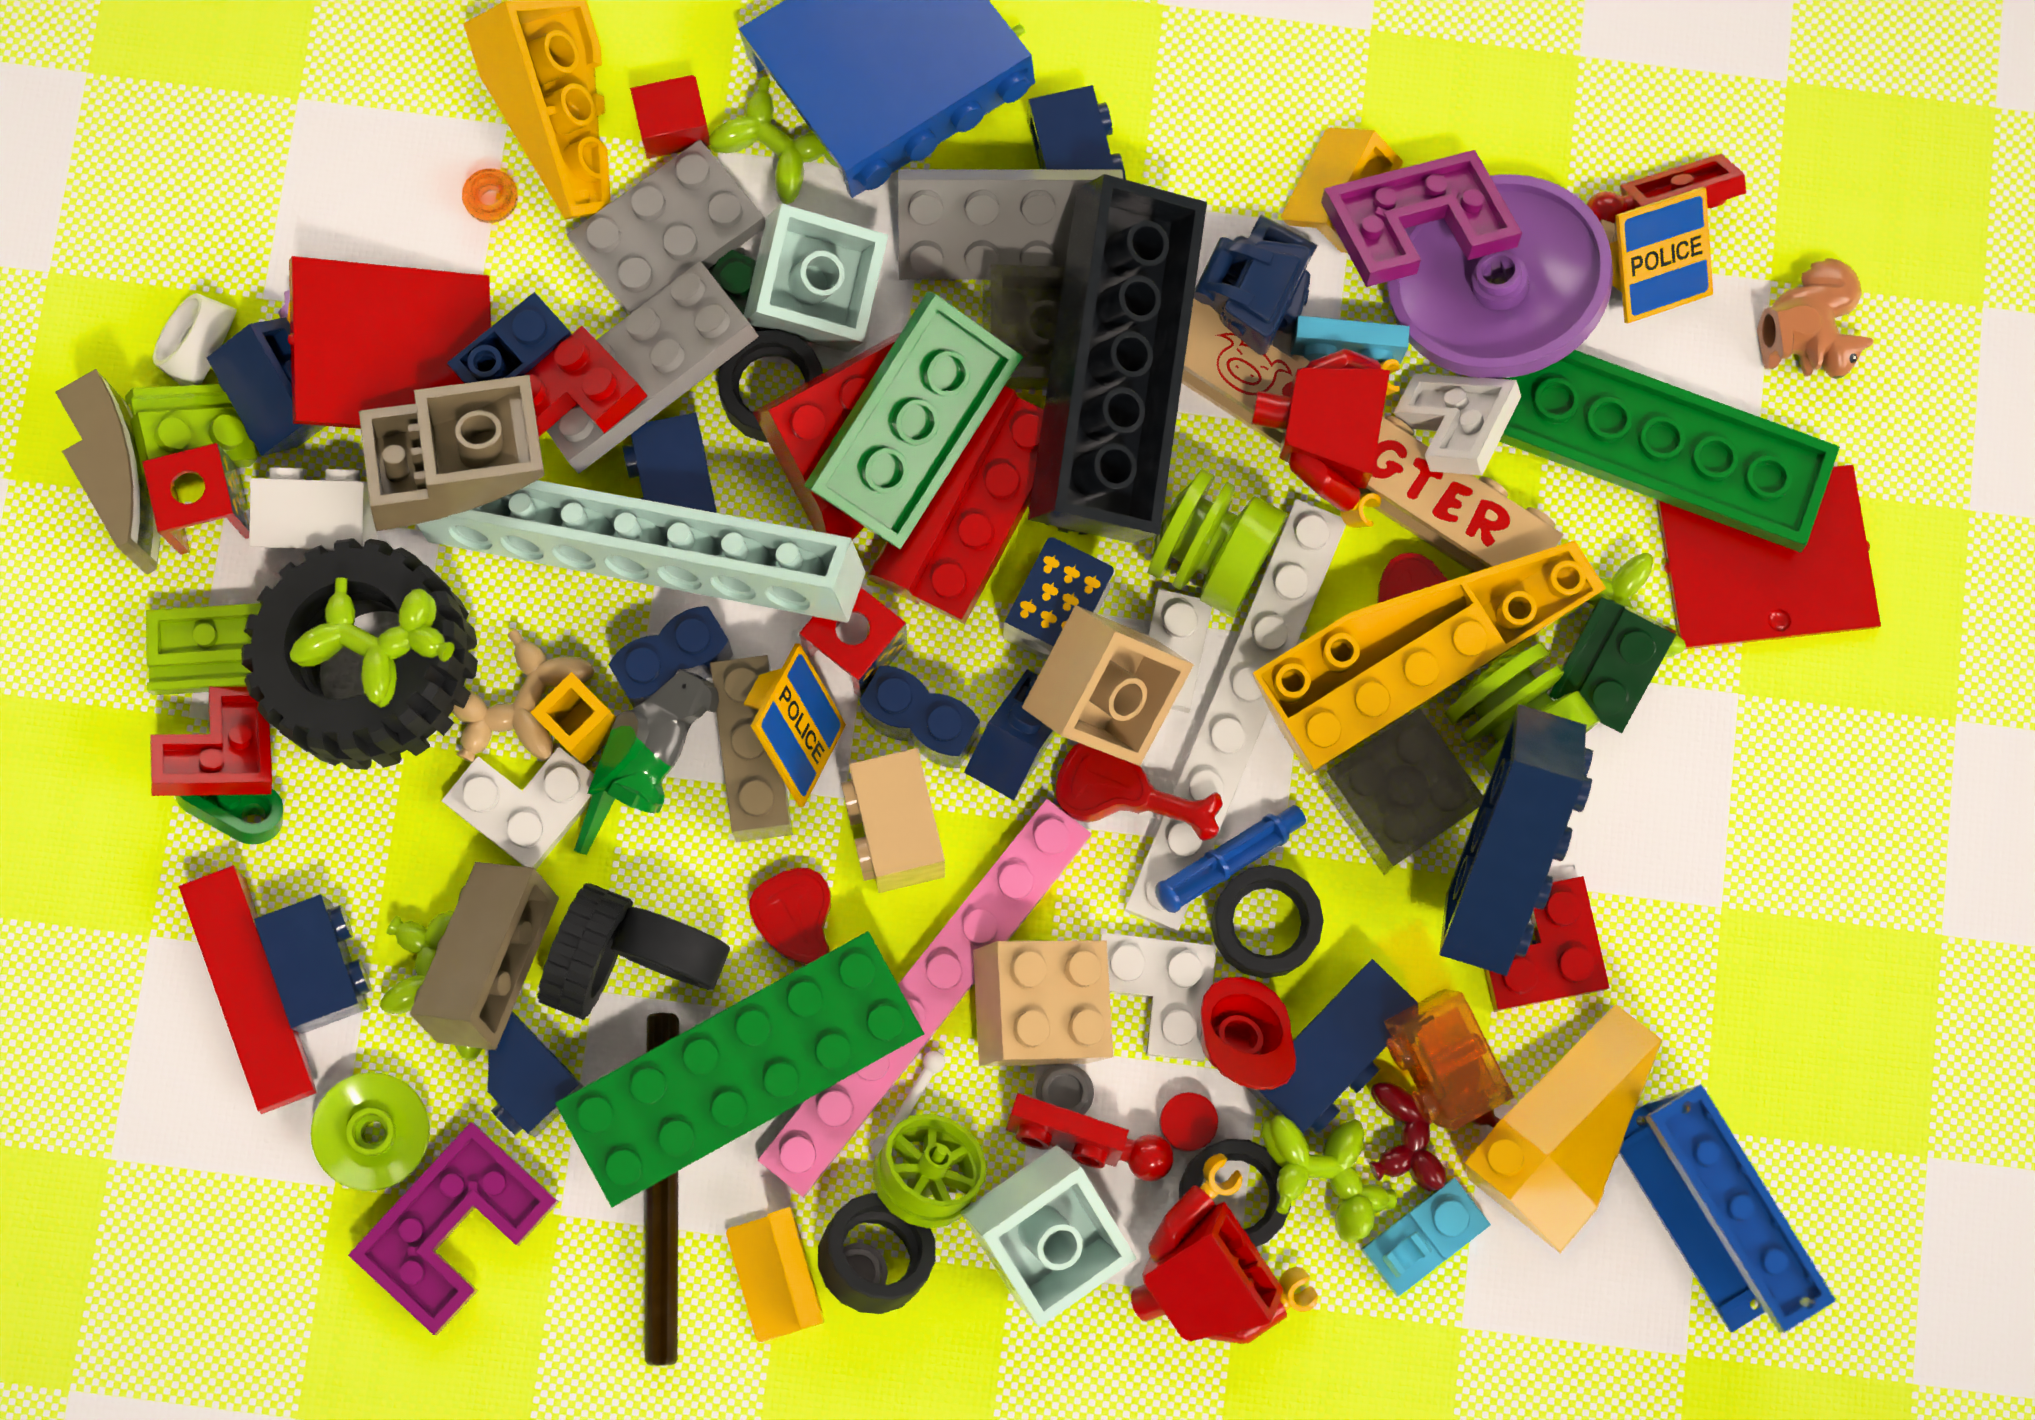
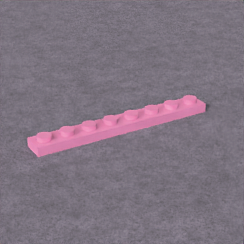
M1046 799L899 982L898 986L921 1026L924 1035L805 1100L757 1161L804 1198L974 985L973 950L996 941H1009L1087 843L1092 833L1050 800Z

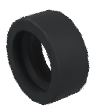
M780 330L757 331L759 337L722 364L718 372L719 396L730 423L745 436L765 443L768 441L753 412L744 405L739 394V381L748 365L763 357L780 356L789 359L800 369L805 383L823 374V368L814 350L798 336Z
M1272 865L1249 868L1231 879L1216 900L1211 919L1214 943L1225 961L1243 974L1263 979L1286 975L1302 965L1320 942L1324 923L1320 899L1309 882L1290 869ZM1265 888L1281 891L1291 898L1299 910L1301 920L1299 936L1293 945L1281 954L1270 956L1253 953L1244 947L1235 934L1233 924L1235 908L1241 899L1254 890Z
M629 907L618 929L611 950L636 964L696 987L713 990L730 952V947L716 937L677 920L645 909Z
M1225 1139L1205 1147L1187 1164L1179 1183V1199L1193 1185L1201 1187L1205 1179L1203 1174L1204 1164L1213 1155L1224 1154L1228 1159L1227 1161H1243L1250 1164L1265 1178L1269 1188V1204L1264 1216L1254 1226L1246 1228L1244 1231L1255 1247L1267 1243L1283 1228L1291 1209L1290 1205L1287 1214H1281L1276 1210L1280 1200V1195L1277 1191V1178L1282 1167L1274 1161L1266 1147L1250 1140Z
M869 1193L853 1198L837 1211L826 1227L818 1245V1269L826 1288L840 1303L860 1313L884 1314L902 1308L926 1283L936 1261L935 1238L931 1228L906 1223L888 1210L877 1193ZM861 1223L879 1224L892 1230L904 1242L910 1257V1264L905 1275L896 1283L890 1285L875 1284L860 1277L848 1264L843 1251L844 1241L848 1232L856 1225Z

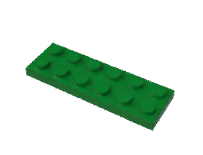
M1577 350L1544 369L1526 375L1504 378L1517 380L1521 398L1499 442L1800 553L1806 547L1840 446Z
M867 931L575 1091L555 1104L608 1203L613 1208L924 1035V1032L872 936Z

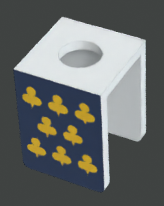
M1054 537L1048 538L1004 621L1003 639L1047 660L1075 605L1098 614L1110 591L1111 586L1109 582L1113 576L1114 568Z

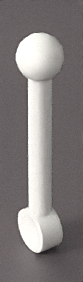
M930 1051L924 1056V1068L885 1134L875 1138L872 1142L871 1150L876 1157L896 1125L908 1118L933 1074L939 1073L944 1069L946 1062L941 1052Z

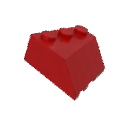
M901 333L887 338L753 411L816 532L849 537L853 540L864 528V526L805 488L804 484Z

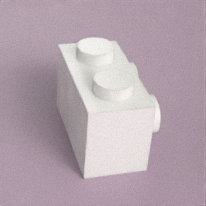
M269 467V479L250 478L249 547L313 549L322 545L325 549L334 550V543L337 540L354 538L363 547L365 541L369 539L377 540V531L370 508L367 482H360V470L325 469V480H304V468Z

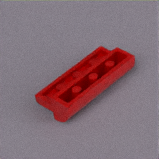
M1004 386L902 548L898 549L885 542L867 575L868 579L918 605L922 603L965 625L1031 501L1044 409L1019 398L1015 390Z

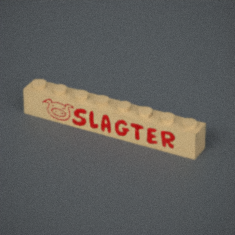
M1193 299L1182 384L1281 447L1284 430L1251 424L1257 391L1290 396L1292 382L1297 369L1306 368L1310 361L1299 355L1289 357L1274 347V342H1272L1266 354H1257L1223 325L1222 317L1210 305ZM1387 415L1385 418L1382 417L1373 475L1366 489L1358 488L1360 494L1375 493L1381 497L1380 507H1373L1374 509L1472 573L1558 545L1564 534L1554 528L1556 526L1555 522L1544 512L1533 507H1527L1525 510L1507 498L1508 492L1504 487L1488 477L1481 476L1478 479L1468 474L1430 471L1424 456L1428 446L1414 438L1413 430L1402 420Z

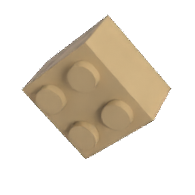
M1075 605L1022 708L1060 736L1140 766L1194 664L1150 636Z
M918 748L849 764L852 780L842 782L841 785L850 825L862 823L864 837L854 839L864 881L875 879L878 893H883L945 878V858Z
M1107 940L996 941L973 950L979 1067L1090 1064L1114 1057Z

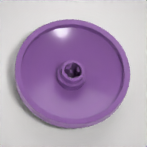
M1499 174L1491 175L1490 177L1522 231L1518 247L1467 260L1444 218L1405 228V231L1421 258L1417 274L1387 282L1391 308L1397 325L1410 326L1409 343L1432 363L1457 374L1476 378L1500 379L1526 375L1544 369L1568 356L1590 336L1600 322L1610 299L1613 282L1611 250L1605 230L1594 212L1579 197L1555 183L1532 176Z

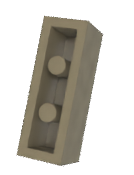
M768 655L711 662L712 681L719 696L716 713L731 831L734 839L738 843L793 835L787 786L750 726L759 710L743 704L758 676L771 671Z
M475 862L466 885L460 891L457 906L444 935L438 942L436 954L422 986L415 995L414 1005L410 1012V1015L437 1043L489 1050L497 1049L559 900V897L535 868Z

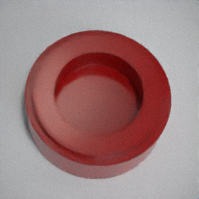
M1193 1092L1178 1094L1164 1105L1160 1113V1132L1169 1145L1179 1151L1193 1152L1200 1150L1208 1145L1216 1135L1218 1129L1217 1111L1214 1105L1200 1094Z

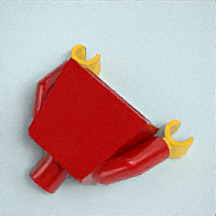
M1341 349L1310 361L1306 368L1297 369L1292 382L1290 396L1257 391L1251 424L1284 430L1279 458L1288 462L1291 471L1316 494L1340 510L1341 517L1347 526L1352 528L1372 527L1374 522L1365 517L1363 507H1380L1381 497L1375 493L1360 494L1358 488L1366 489L1373 475L1385 398L1400 391L1399 386H1394L1388 381L1389 374L1400 370V364L1396 359H1388L1379 363L1378 360L1358 352Z
M1216 1154L1210 1157L1204 1164L1203 1174L1206 1181L1200 1188L1193 1185L1166 1213L1149 1242L1148 1250L1150 1257L1142 1273L1144 1285L1132 1290L1131 1303L1136 1315L1144 1322L1166 1315L1180 1337L1191 1342L1208 1338L1209 1340L1244 1345L1252 1342L1286 1319V1311L1291 1307L1299 1312L1312 1310L1317 1304L1318 1293L1312 1286H1309L1300 1293L1294 1294L1299 1286L1306 1284L1310 1279L1309 1274L1302 1267L1295 1266L1287 1269L1278 1281L1226 1202L1215 1205L1213 1199L1218 1194L1224 1196L1232 1195L1242 1185V1174L1239 1170L1231 1174L1227 1181L1215 1182V1173L1228 1160L1224 1154Z

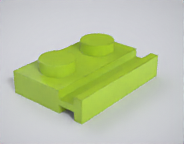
M219 384L132 388L125 396L126 404H130L133 415L130 422L142 474H145L142 461L214 443L220 445L238 468L250 467L258 459L254 442L248 437L244 424Z
M252 603L146 610L147 666L149 667L147 691L151 695L208 692L209 686L246 687L244 680L246 675L252 672L242 665L241 648L244 644H251L252 637L246 634L244 629L248 616L250 614L258 615L262 604Z

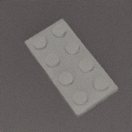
M898 169L899 280H1063L1077 189L1103 174L1123 179V171Z
M699 261L597 339L601 346L625 369L648 396L605 434L578 404L551 426L547 432L569 464L579 474L749 345L759 335L704 264Z

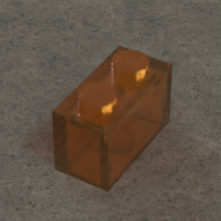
M1442 989L1384 1021L1391 1035V1038L1386 1040L1388 1050L1401 1070L1405 1071L1408 1069L1417 1087V1090L1412 1092L1413 1100L1420 1114L1428 1123L1434 1122L1436 1126L1455 1131L1514 1098L1463 992Z

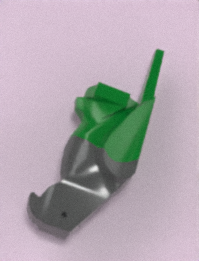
M681 670L644 702L632 710L623 711L617 715L587 794L592 795L574 851L587 855L615 799L631 808L653 814L660 812L665 801L662 788L663 779L678 761L691 724L702 717L706 711L713 713L717 711L719 696L714 683L697 674Z

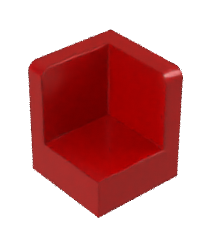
M688 75L630 88L647 159L683 152L698 140H701L706 147L710 145L708 127L695 76Z

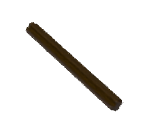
M664 1012L648 1015L646 1019V1052L679 1035V1019L676 1014ZM678 1171L645 1189L644 1360L650 1366H671L676 1364L678 1360Z

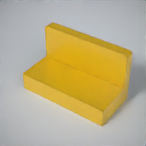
M1327 128L1283 210L1281 219L1288 226L1317 228L1340 252L1348 253L1321 204L1324 188L1400 169L1404 161L1375 130Z
M791 1207L768 1213V1216L730 1227L726 1231L754 1335L758 1342L768 1341L826 1323L795 1214Z

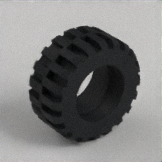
M354 538L337 540L334 543L333 551L328 552L322 545L304 553L306 561L298 566L290 561L277 572L282 579L273 589L267 585L264 587L256 599L262 604L258 615L250 614L248 616L244 632L252 637L251 644H244L242 646L241 660L242 665L252 672L247 674L244 680L249 696L259 702L257 710L269 724L279 730V733L306 752H310L319 760L336 766L342 762L350 769L367 770L371 767L373 759L385 768L399 764L402 761L400 753L406 750L415 756L430 748L427 738L435 731L444 736L452 727L454 722L449 718V715L453 711L454 705L463 709L470 697L471 692L464 687L466 678L473 679L476 677L478 660L467 651L474 649L477 645L475 629L466 621L469 615L462 601L451 591V588L432 569L402 547L393 549L387 542L375 539L365 541L363 547ZM336 578L347 579V594L352 599L355 608V618L378 611L395 612L399 615L404 598L413 589L425 590L434 598L436 605L435 620L431 627L437 629L443 635L445 642L454 644V652L446 662L441 661L438 656L434 658L421 656L412 648L406 654L397 658L395 662L397 674L395 692L389 704L384 707H378L375 703L370 702L365 692L343 699L325 697L320 683L321 663L315 666L302 667L291 660L290 651L295 641L306 631L318 625L326 624L325 608L329 598L335 593Z

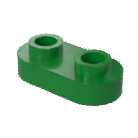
M272 789L271 794L175 796L178 805L185 812L245 844L256 845L271 840L279 833L283 824V802L274 789ZM255 814L261 816L263 820L252 824L246 822L244 818Z

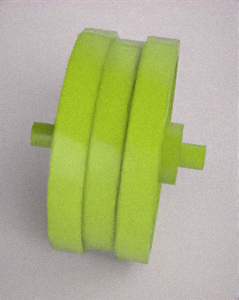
M935 1114L912 1115L898 1123L887 1138L874 1161L873 1182L878 1197L888 1210L906 1223L924 1228L945 1227L962 1218L960 1212L971 1204L985 1182L987 1163L981 1145L965 1127L950 1118ZM910 1142H923V1154ZM892 1148L910 1164H894L891 1156ZM958 1164L964 1175L948 1170V1168ZM902 1179H907V1185ZM945 1185L964 1192L966 1195L952 1200Z

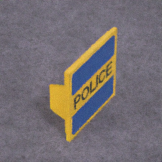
M1701 187L1615 215L1617 241L1609 243L1613 269L1612 286L1622 293L1624 323L1629 324L1714 295L1706 188Z
M795 643L782 668L758 676L743 704L759 710L750 726L799 807H804L846 723L801 644Z

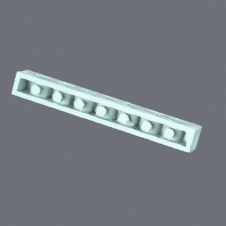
M540 480L477 508L417 524L426 540L430 543L846 623L850 619L866 573L852 538Z

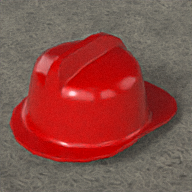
M1226 977L1212 984L1203 996L1200 1011L1202 1025L1200 1042L1203 1053L1210 1064L1223 1076L1236 1084L1255 1090L1275 1089L1286 1084L1295 1072L1296 1055L1291 1033V1023L1284 1003L1270 988L1259 981L1249 978Z

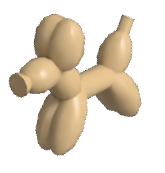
M517 629L510 631L507 635L515 646L514 655L516 663L527 677L513 704H496L487 708L485 702L468 689L471 694L465 708L462 709L454 705L452 711L461 722L468 724L463 730L460 739L463 749L458 751L456 755L473 763L475 754L483 752L488 746L492 731L506 732L514 729L521 744L534 757L547 761L553 754L551 736L548 730L530 712L538 705L547 686L556 687L571 672L583 684L591 679L595 672L591 663L582 658L568 656L547 660L545 653L533 642L524 640Z

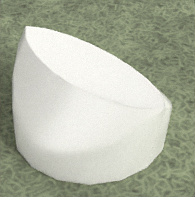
M197 293L187 297L170 316L159 335L153 353L154 365L180 386L201 385L211 368L207 357L222 346L237 309Z

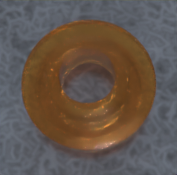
M486 168L476 171L466 180L462 189V201L466 211L477 221L497 223L508 218L515 210L518 203V191L513 179L507 173L499 169ZM488 191H497L501 194L499 200L492 205L482 203V196Z

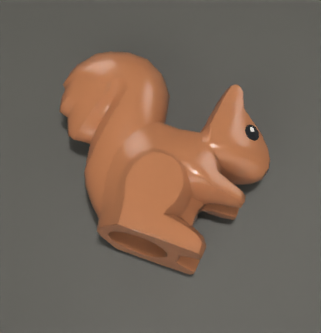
M1827 258L1824 261L1811 263V268L1802 273L1801 280L1803 286L1784 292L1771 307L1766 308L1762 312L1757 331L1764 369H1774L1779 366L1782 359H1787L1792 354H1797L1804 376H1811L1813 369H1820L1822 366L1828 376L1833 379H1840L1853 369L1863 350L1872 346L1874 341L1870 337L1839 333L1835 318L1850 314L1857 308L1862 295L1860 280L1851 266L1840 260Z

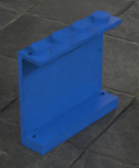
M784 0L738 28L748 60L758 73L766 68L840 167L847 192L851 198L865 190H873L880 187L896 170L911 161H920L926 158L936 149L939 143L957 132H966L974 128L984 115L1003 103H1012L1020 99L1028 91L1029 87L1035 84L1032 54L989 0Z
M1702 1084L1653 1099L1633 1112L1619 1154L1730 1333L1765 1312L1777 1332L1786 1333L1837 1301ZM1639 1116L1643 1117L1645 1121L1641 1126L1636 1122ZM1753 1299L1758 1303L1756 1309H1752L1750 1306V1302Z

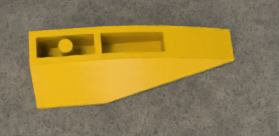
M1574 540L1352 611L1254 671L1252 675L1279 730L1309 776L1604 591L1606 587Z

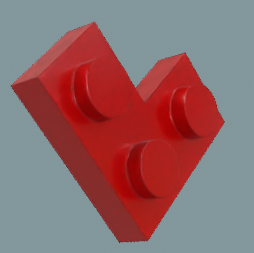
M583 326L579 327L525 374L530 376L539 437L577 404L605 434L648 396L639 384Z
M209 686V734L150 735L151 796L271 794L270 724L257 710L259 702L249 696L247 687Z
M1584 876L1553 882L1545 908L1543 910L1534 908L1531 915L1536 944L1529 946L1525 957L1515 955L1507 976L1484 969L1494 1012L1609 989L1610 986Z

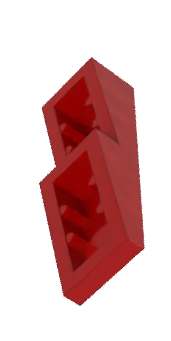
M233 865L178 886L257 1111L260 1114H264L316 1094L317 1090L299 1033L290 1028L254 921L258 915L247 880Z

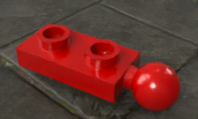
M1720 153L1621 184V196L1611 191L1596 193L1588 200L1586 205L1594 212L1599 221L1603 219L1615 223V215L1704 187L1706 188L1707 209L1723 205L1727 199L1746 194L1745 173Z
M1017 1093L1006 1127V1131L1015 1133L1016 1140L1026 1146L1046 1150L1049 1149L1050 1145H1058L1061 1149L1072 1152V1159L1085 1166L1104 1168L1105 1164L1116 1167L1119 1160L1127 1162L1131 1172L1143 1181L1153 1182L1164 1178L1170 1172L1174 1162L1171 1146L1160 1136L1149 1134L1132 1140L1127 1138L1128 1129Z

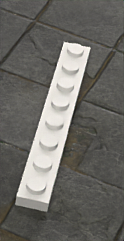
M1296 499L1173 793L1175 796L1191 801L1204 799L1214 792L1220 794L1223 806L1215 816L1219 831L1269 713V708L1252 673L1297 645L1346 527L1342 517L1299 499ZM1164 816L1124 912L1177 933L1190 902L1182 906L1178 912L1170 913L1159 904L1155 895V886L1158 882L1165 881L1202 858L1209 850H1212L1217 836L1206 841L1200 840L1190 825Z

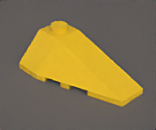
M504 1L463 23L481 80L564 219L593 216L610 204L608 149L600 141L598 116L605 113L604 96L596 92L595 68L602 65L601 46L587 1Z
M1615 1004L1498 1122L1464 1162L1468 1179L1561 1254L1598 1210L1605 1191V1185L1615 1159L1618 1158L1625 1133L1635 1107L1638 1105L1662 1039Z

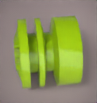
M1201 468L1195 479L1182 492H1179L1163 520L1160 535L1156 536L1154 540L1153 557L1147 573L1161 579L1173 559L1182 562L1172 585L1179 590L1190 581L1196 571L1207 575L1201 591L1200 601L1233 618L1269 554L1288 513L1254 496L1237 516L1229 511L1235 486L1226 482L1214 503L1205 499L1215 475Z
M1538 643L1514 655L1509 654L1489 667L1465 687L1457 701L1444 713L1452 725L1461 722L1475 712L1479 716L1480 720L1461 736L1466 743L1476 741L1490 733L1496 739L1497 743L1480 761L1490 776L1518 704L1586 724V733L1600 722V719L1579 691L1566 694L1555 701L1548 695L1547 692L1564 674L1560 666H1555L1538 678L1533 675L1531 671L1550 655L1543 643Z

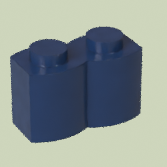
M700 606L676 615L663 627L659 635L645 636L628 643L613 656L608 665L632 707L635 708L657 692L658 689L681 670L697 674L704 679L711 677L710 663L730 660L733 652L729 639L708 606Z
M879 666L859 700L861 714L873 729L895 740L911 741L913 746L918 748L921 755L940 766L960 768L980 733V720L966 704L948 695L929 693L919 679L909 672L896 667Z

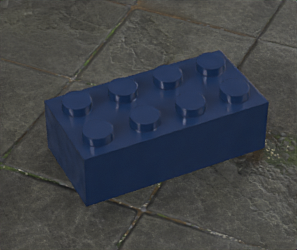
M1518 704L1446 893L1440 956L1505 976L1508 975L1515 955L1525 957L1534 932V924L1529 922L1533 909L1543 910L1551 892L1553 876L1548 875L1552 861L1554 859L1562 862L1570 845L1573 828L1567 825L1572 811L1583 812L1591 791L1592 778L1587 777L1591 766L1593 750L1585 748L1586 724Z

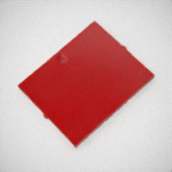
M291 256L289 259L291 334L288 336V343L291 345L293 424L361 429L359 411L415 404L414 390L464 384L448 366L447 362L491 327L490 276Z
M1854 464L1833 467L1807 545L1801 553L1656 500L1666 558L1664 570L1668 573L1677 633L1685 641V649L1877 629L1881 627L1868 552L1870 550V543L1866 540Z

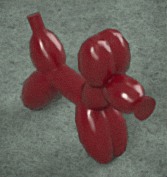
M1463 1043L1455 1046L1448 1056L1445 1069L1447 1091L1422 1103H1419L1407 1090L1391 1082H1378L1371 1086V1096L1375 1104L1393 1119L1404 1123L1401 1130L1402 1145H1396L1385 1150L1381 1154L1379 1162H1369L1370 1169L1377 1181L1381 1180L1384 1175L1397 1177L1409 1171L1413 1181L1419 1187L1428 1191L1440 1190L1445 1186L1447 1180L1446 1168L1438 1157L1432 1152L1427 1151L1430 1142V1124L1456 1112L1470 1123L1480 1126L1489 1125L1494 1128L1501 1120L1495 1116L1494 1109L1488 1100L1481 1094L1473 1091L1476 1086L1478 1070L1476 1056L1470 1045Z

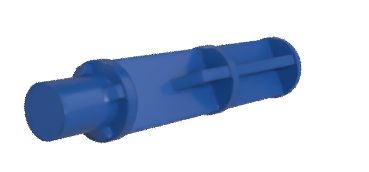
M1296 805L1290 806L1276 816L1269 813L1258 823L1218 848L1209 850L1202 858L1170 878L1158 882L1155 886V895L1159 904L1170 913L1178 912L1182 906L1220 882L1227 881L1231 875L1277 846L1287 843L1290 833L1306 824L1304 813Z

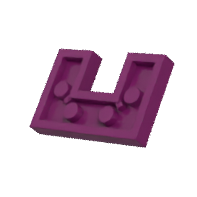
M1475 150L1324 188L1321 200L1323 208L1366 287L1417 274L1421 258L1405 228L1444 218L1467 260L1516 248L1522 236V231Z
M470 1122L348 1256L435 1336L449 1324L478 1292L466 1278L436 1251L474 1208L481 1212L515 1245L520 1246L560 1201L475 1123Z

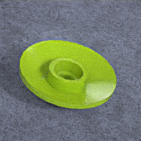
M376 1072L356 1074L334 1085L319 1102L311 1124V1144L321 1168L339 1184L361 1191L386 1189L407 1178L423 1159L430 1137L428 1113L419 1095L402 1080L391 1075ZM372 1122H379L384 1128V1136L376 1144L368 1143L364 1136L366 1127Z

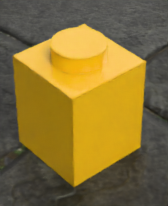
M572 672L530 712L583 765L607 743L616 720V716Z

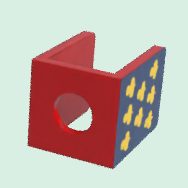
M218 443L142 461L157 532L180 555L190 553L186 527L222 518H227L245 539L249 538L250 514L241 474L238 467ZM185 473L198 474L205 483L203 495L198 501L190 504L179 502L174 485L175 480Z
M860 587L852 613L864 616L869 623L870 631L863 642L856 645L842 642L836 634V628L841 621L815 616L799 632L801 645L806 655L811 658L819 650L852 676L854 693L860 698L878 667L889 666L907 644L906 622L862 587Z

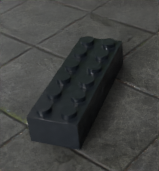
M1103 174L1077 189L1028 520L1128 543L1160 535L1207 208L1206 201Z

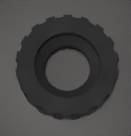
M591 883L583 885V888L578 891L575 899L571 902L552 943L539 984L537 998L539 1003L585 1020L586 1016L590 1015L616 964L618 954L611 950V946L628 908L633 905L632 899Z

